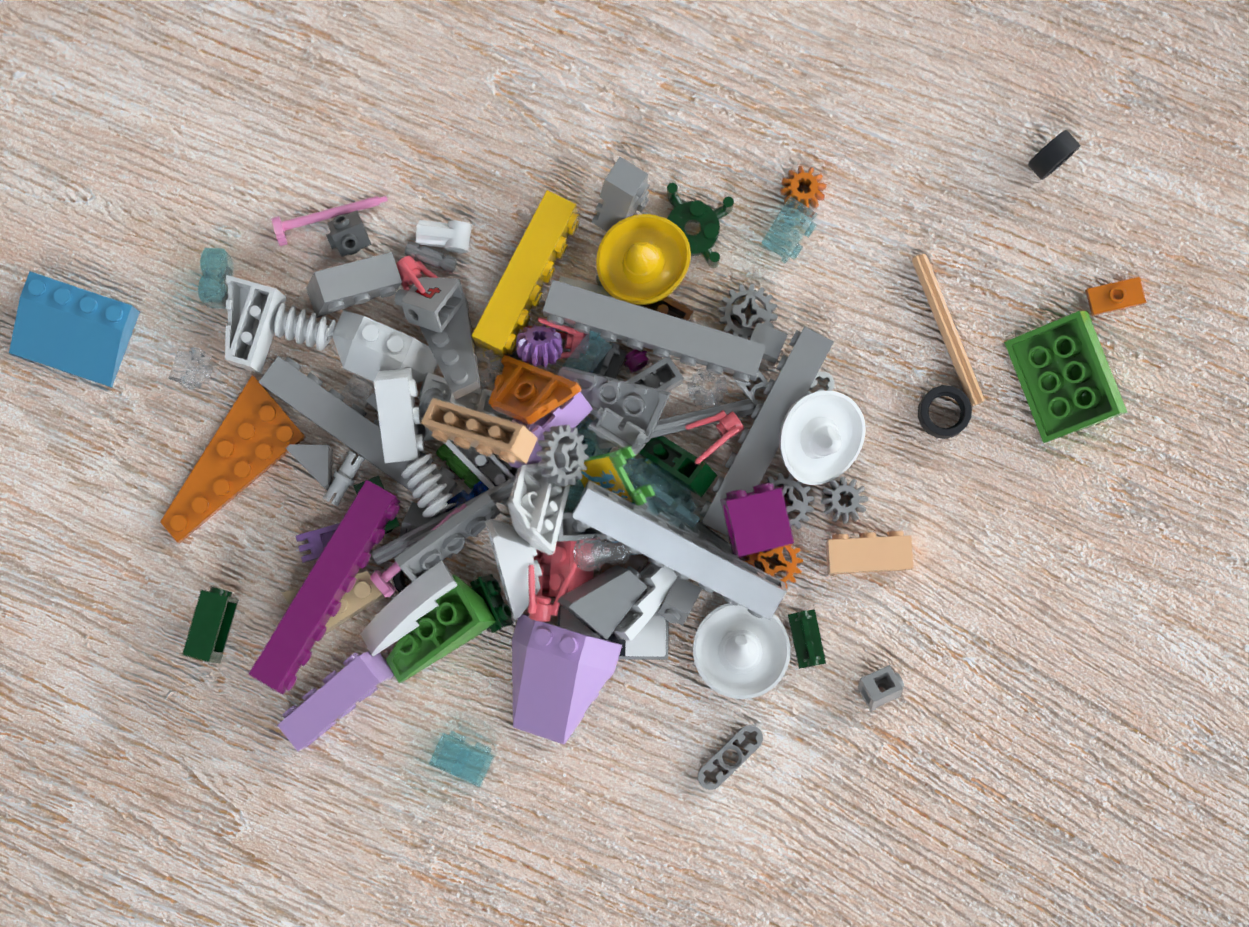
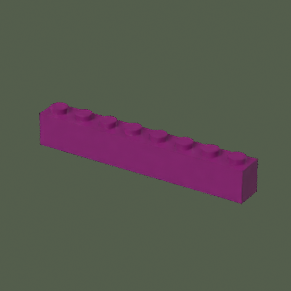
M366 480L248 675L283 695L286 690L289 691L294 686L297 680L296 673L301 666L307 664L312 655L311 648L316 641L319 642L323 638L327 630L325 625L330 617H334L340 610V601L345 592L349 593L355 585L357 572L360 568L363 569L367 565L371 557L369 553L374 544L377 545L381 542L385 534L384 528L388 521H392L398 514L400 501L395 495Z

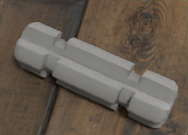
M412 241L408 242L405 248L406 256H411L413 259L418 258L423 263L437 268L442 267V270L450 273L456 268L457 259L447 255L445 257L441 252L425 246L421 248L419 244Z

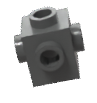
M357 210L347 215H339L327 223L330 233L326 234L332 250L338 249L341 257L356 254L361 249L372 245Z

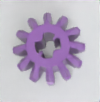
M533 324L532 328H523L522 333L518 334L516 340L518 358L527 364H533L535 367L542 365L546 368L548 363L556 364V360L561 358L563 349L561 333L556 332L553 327L546 328L545 324L537 327Z

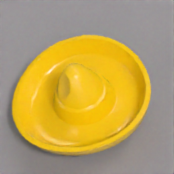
M651 214L627 217L613 225L601 240L596 257L599 280L604 289L615 299L634 305H648L658 302L670 295L685 278L691 259L690 245L685 233L675 223L666 218Z

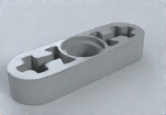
M753 725L742 727L701 767L698 772L700 785L708 790L718 788L761 746L763 742L761 730ZM745 731L749 733L755 731L757 733L755 736L757 742L754 745L748 743L744 747L748 752L743 756L742 751L732 743L737 739L738 743L741 744L745 740L743 735ZM728 749H733L738 753L737 763L731 766L726 765L722 760L724 751ZM717 759L719 764L724 769H727L728 772L723 775L720 770L715 776L717 782L715 784L712 782L706 784L703 781L705 779L703 773L706 770L712 772L717 767L713 764Z

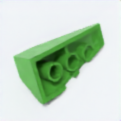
M452 575L457 586L436 599L439 606L419 618L417 622L420 626L400 638L386 658L398 683L404 682L464 645L496 622L484 599L457 575Z

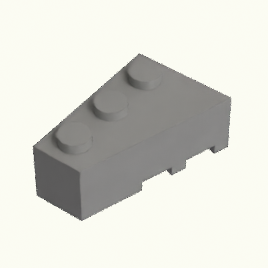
M619 157L604 181L600 198L604 202L603 204L598 203L596 206V211L598 212L593 217L592 223L607 232L619 221L635 215L637 210L642 212L649 201L648 188L650 185L648 184V173Z

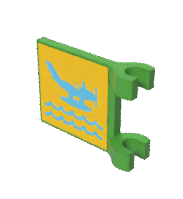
M625 446L614 452L592 456L584 460L583 464L586 465L587 470L580 471L583 478L579 479L584 488L588 481H591L631 503H635L637 506L645 504L647 502L645 498L655 495L650 484L634 489L623 468L627 463L626 459L635 456L631 446Z

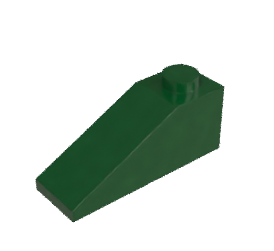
M664 436L651 438L647 443H644V448L638 453L701 498L718 476L707 463L702 461L700 464H696L695 460L698 457Z

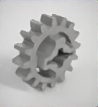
M742 284L739 285V292L737 293L733 289L729 290L731 298L723 297L722 303L726 307H719L718 313L725 315L719 319L720 324H727L723 332L729 333L732 331L733 335L747 339L751 338L753 333L751 327L756 323L764 322V325L774 328L775 326L770 321H777L778 315L772 313L777 309V304L769 303L773 296L771 294L766 297L763 296V287L758 292L754 291V284L750 285L749 290H745ZM745 297V301L740 305L732 306L735 301ZM755 299L760 301L765 309L760 308L756 304ZM749 303L751 314L753 315L751 316V318L748 321V324L746 325L744 312L747 309ZM731 319L737 320L741 325V329L736 327Z
M570 425L551 426L550 431L543 433L545 440L538 442L542 450L538 451L536 455L541 457L542 461L537 465L544 468L541 475L549 477L548 483L556 484V486H568L576 484V479L583 478L580 471L587 470L586 465L583 463L584 460L589 459V456L584 454V450L588 446L582 445L581 442L584 436L577 435V428H570Z
M779 473L776 481L771 476L768 477V483H773L774 487L783 485V496L787 491V502L791 503V506L786 507L787 514L791 512L800 513L796 518L789 520L790 527L794 525L797 530L800 529V520L804 522L809 521L805 513L814 511L813 507L808 506V503L814 501V497L807 496L806 494L811 489L810 486L803 488L801 486L802 482L793 481L794 477L791 473L787 479H784L783 474ZM793 489L799 492L802 501L796 499Z

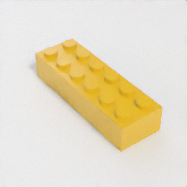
M546 190L472 334L476 346L500 358L514 353L517 347L516 340L519 331H523V328L528 326L531 316H529L532 306H538L543 296L541 290L544 282L549 283L555 272V268H553L557 258L562 259L568 245L565 243L568 235L573 236L579 226V214H577L575 203Z

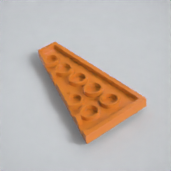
M254 375L247 382L160 521L177 543L185 540L289 452L286 449L287 446L290 444L298 445L306 438Z

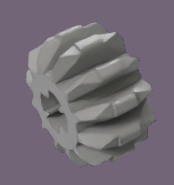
M841 477L840 486L835 480L830 481V486L833 490L829 488L823 489L822 492L830 498L821 499V504H830V507L826 508L824 513L827 515L834 511L835 514L832 517V521L836 522L839 516L842 515L843 524H847L849 515L856 521L859 519L856 511L861 513L866 511V508L859 503L867 502L868 497L859 496L865 488L861 486L856 490L854 488L857 483L856 479H852L850 484L847 485L846 477ZM840 494H843V497L846 495L850 497L849 507H845V504L842 506L839 504Z

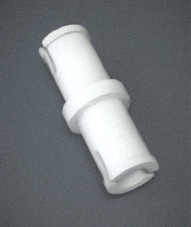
M350 450L339 471L334 472L333 476L335 478L325 496H323V499L329 502L336 492L337 494L331 504L337 507L349 485L352 486L354 484L353 478L365 458L358 455L352 465L351 462L356 453Z

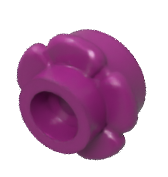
M632 350L625 356L624 366L629 368L631 373L641 370L650 362L646 356L648 352L646 350Z

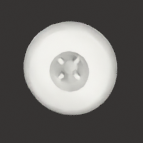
M818 391L803 396L790 407L780 428L779 447L783 463L794 478L808 485H820L836 479L852 465L861 451L866 431L865 420L857 404L842 393Z
M727 603L713 610L699 625L693 643L694 662L701 678L717 693L734 699L755 698L767 693L781 681L790 661V640L784 625L775 614H773L770 620L765 617L757 618L748 612V608L740 604L735 606Z

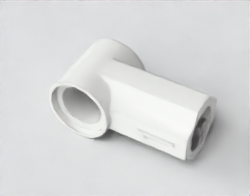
M419 220L416 230V243L419 245L443 247L445 250L455 253H468L472 225L462 221L441 223Z

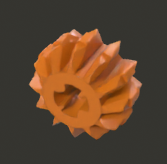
M799 166L798 174L791 169L788 171L789 178L782 179L781 184L785 187L780 190V194L787 196L784 200L785 205L794 203L793 211H797L799 205L802 206L804 213L808 212L809 205L816 209L819 206L817 200L823 201L825 198V194L821 191L826 189V184L819 183L823 176L822 174L813 176V167L809 168L808 173H804L803 166ZM799 185H802V188L804 185L808 187L806 194H804V190L802 193L798 191Z

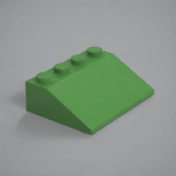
M1077 311L1004 342L1043 443L1127 413L1088 311Z

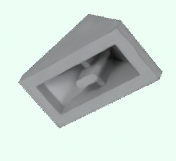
M290 444L287 446L286 449L328 490L332 483L333 448L329 445Z

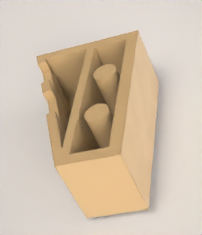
M365 571L356 574L355 585L349 593L345 592L340 601V610L334 617H330L325 625L327 630L324 635L385 597L370 578L371 572ZM300 588L282 592L289 605H291Z

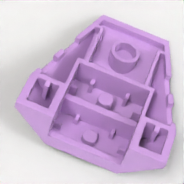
M522 614L517 620L512 637L513 728L566 744L585 716L584 713L590 704L596 700L605 682L613 675L622 645L602 638L587 636L550 623L532 620L529 618V615Z

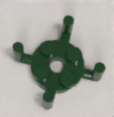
M669 183L666 196L674 209L667 219L675 223L685 233L690 245L691 256L703 255L711 268H716L719 265L720 254L715 251L713 252L712 248L719 236V219L732 212L733 198L725 197L722 206L712 210L708 205L699 200L683 203L677 194L678 186L675 183ZM690 222H695L700 226V232L697 235H689L685 231V226Z

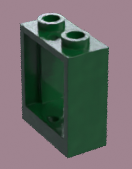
M212 586L210 591H200L182 653L183 656L209 663H221L239 601L238 599L231 598L233 592Z

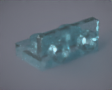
M790 197L761 244L783 257L781 262L784 264L790 258L795 260L803 249L800 242L804 236L809 238L818 224L814 220L818 214L793 197Z

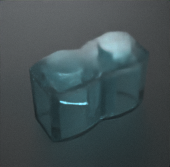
M205 248L200 258V267L203 275L198 285L199 298L207 308L226 309V300H228L226 275H233L234 265L232 257L225 249Z

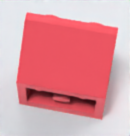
M557 541L554 553L551 555L536 549L537 555L533 557V560H537L539 566L544 567L542 596L557 597L572 563H576L577 567L565 594L593 578L595 544Z

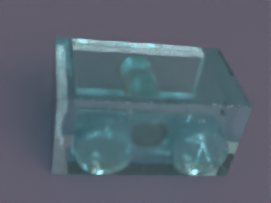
M451 730L450 735L443 733L429 764L475 786L482 787L495 758V755L490 753L492 748L476 742V745L473 746L465 742L466 736Z

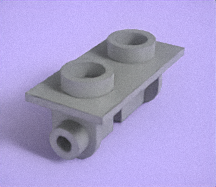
M600 407L595 415L597 418L588 426L598 437L612 442L619 449L631 446L635 456L644 448V443L648 438L644 434L645 431L629 421L625 424L624 428H621L620 424L623 417L609 408L603 409Z

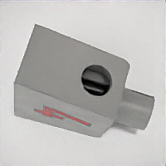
M421 277L418 280L424 287L425 293H421L414 284L409 291L399 289L396 292L395 302L397 305L402 306L406 320L409 323L439 333L444 330L466 300L460 279Z

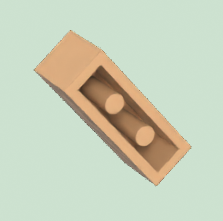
M904 531L887 532V537H876V532L860 533V538L849 539V534L832 535V540L826 541L828 575L908 571L914 569L911 535L904 536Z

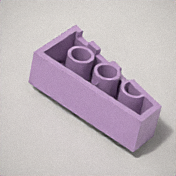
M369 651L361 655L354 653L343 662L345 667L339 673L335 670L322 680L325 685L319 690L313 688L302 697L305 701L298 708L294 705L282 714L284 720L277 726L297 751L308 747L334 726L336 719L343 718L355 709L357 701L361 702L377 691V684L394 677L387 661L380 653L374 657Z

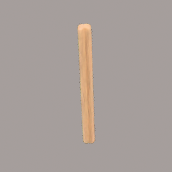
M919 254L913 257V266L963 390L969 398L971 406L979 405L984 402L983 394L926 254Z

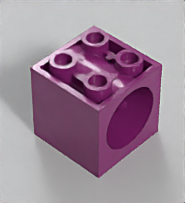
M765 483L753 486V492L746 493V490L742 489L726 493L727 498L720 499L733 554L744 556L794 544L782 488L774 487L773 483Z

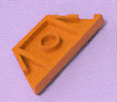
M504 355L501 363L504 365L502 375H497L495 389L491 393L488 403L493 410L531 425L577 395L582 389L577 382Z

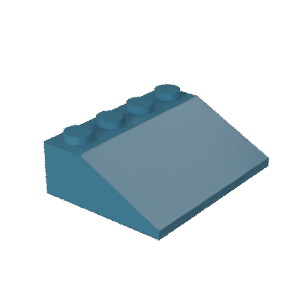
M29 271L19 299L9 353L112 388L140 311L132 305Z

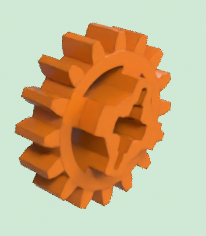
M792 544L773 548L766 553L760 551L748 554L746 556L749 557V560L744 562L754 567V561L759 563L763 571L773 577L774 574L780 571L788 573L784 578L780 579V581L786 584L787 589L786 581L794 584L796 579L793 577V574H801L802 570L796 566L802 563L803 559L796 558V554L801 551L800 548L793 549L791 547ZM783 548L789 553L791 563L785 560L782 554ZM775 555L777 557L776 561L782 566H775L773 569H770L769 563L766 562L765 558L770 559Z

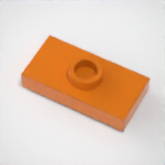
M1140 277L1085 290L1092 316L1147 303Z

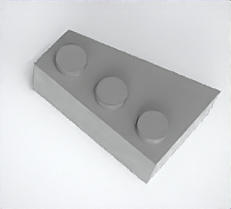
M389 252L316 271L313 273L306 290L314 313H316V318L353 305L366 303L379 296L381 298L396 294V291L402 284V280L393 254Z

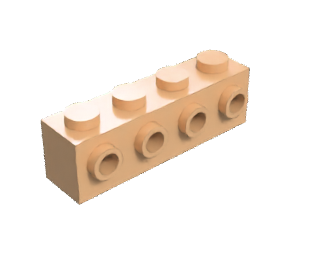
M432 398L421 421L425 427L432 431L431 436L441 442L446 443L449 439L461 448L469 450L471 446L476 448V451L489 457L492 454H497L500 459L514 464L515 460L526 464L538 439L521 424Z

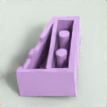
M579 392L531 425L515 418L512 419L511 422L525 426L538 439L527 463L515 460L514 464L509 463L511 467L519 468L522 465L536 464L542 461L541 457L537 456L536 453L542 450L538 442L545 440L543 433L550 431L551 426L570 425V428H575L593 410L582 393Z

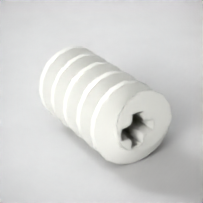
M281 303L275 318V335L282 337L285 334L287 340L291 341L295 338L298 344H302L306 340V346L311 348L316 344L317 350H324L332 338V333L335 329V319H333L330 325H326V316H323L317 322L316 313L313 312L308 319L306 318L305 309H302L299 315H295V306H292L286 312L285 303Z
M430 454L409 464L402 473L404 479L411 478L407 483L408 488H416L412 493L413 497L421 498L417 503L418 507H427L422 513L424 518L442 514L457 504L447 503L452 497L451 493L442 494L447 485L446 483L437 484V481L442 477L441 474L432 475L431 472L437 466L436 464H426L432 457Z

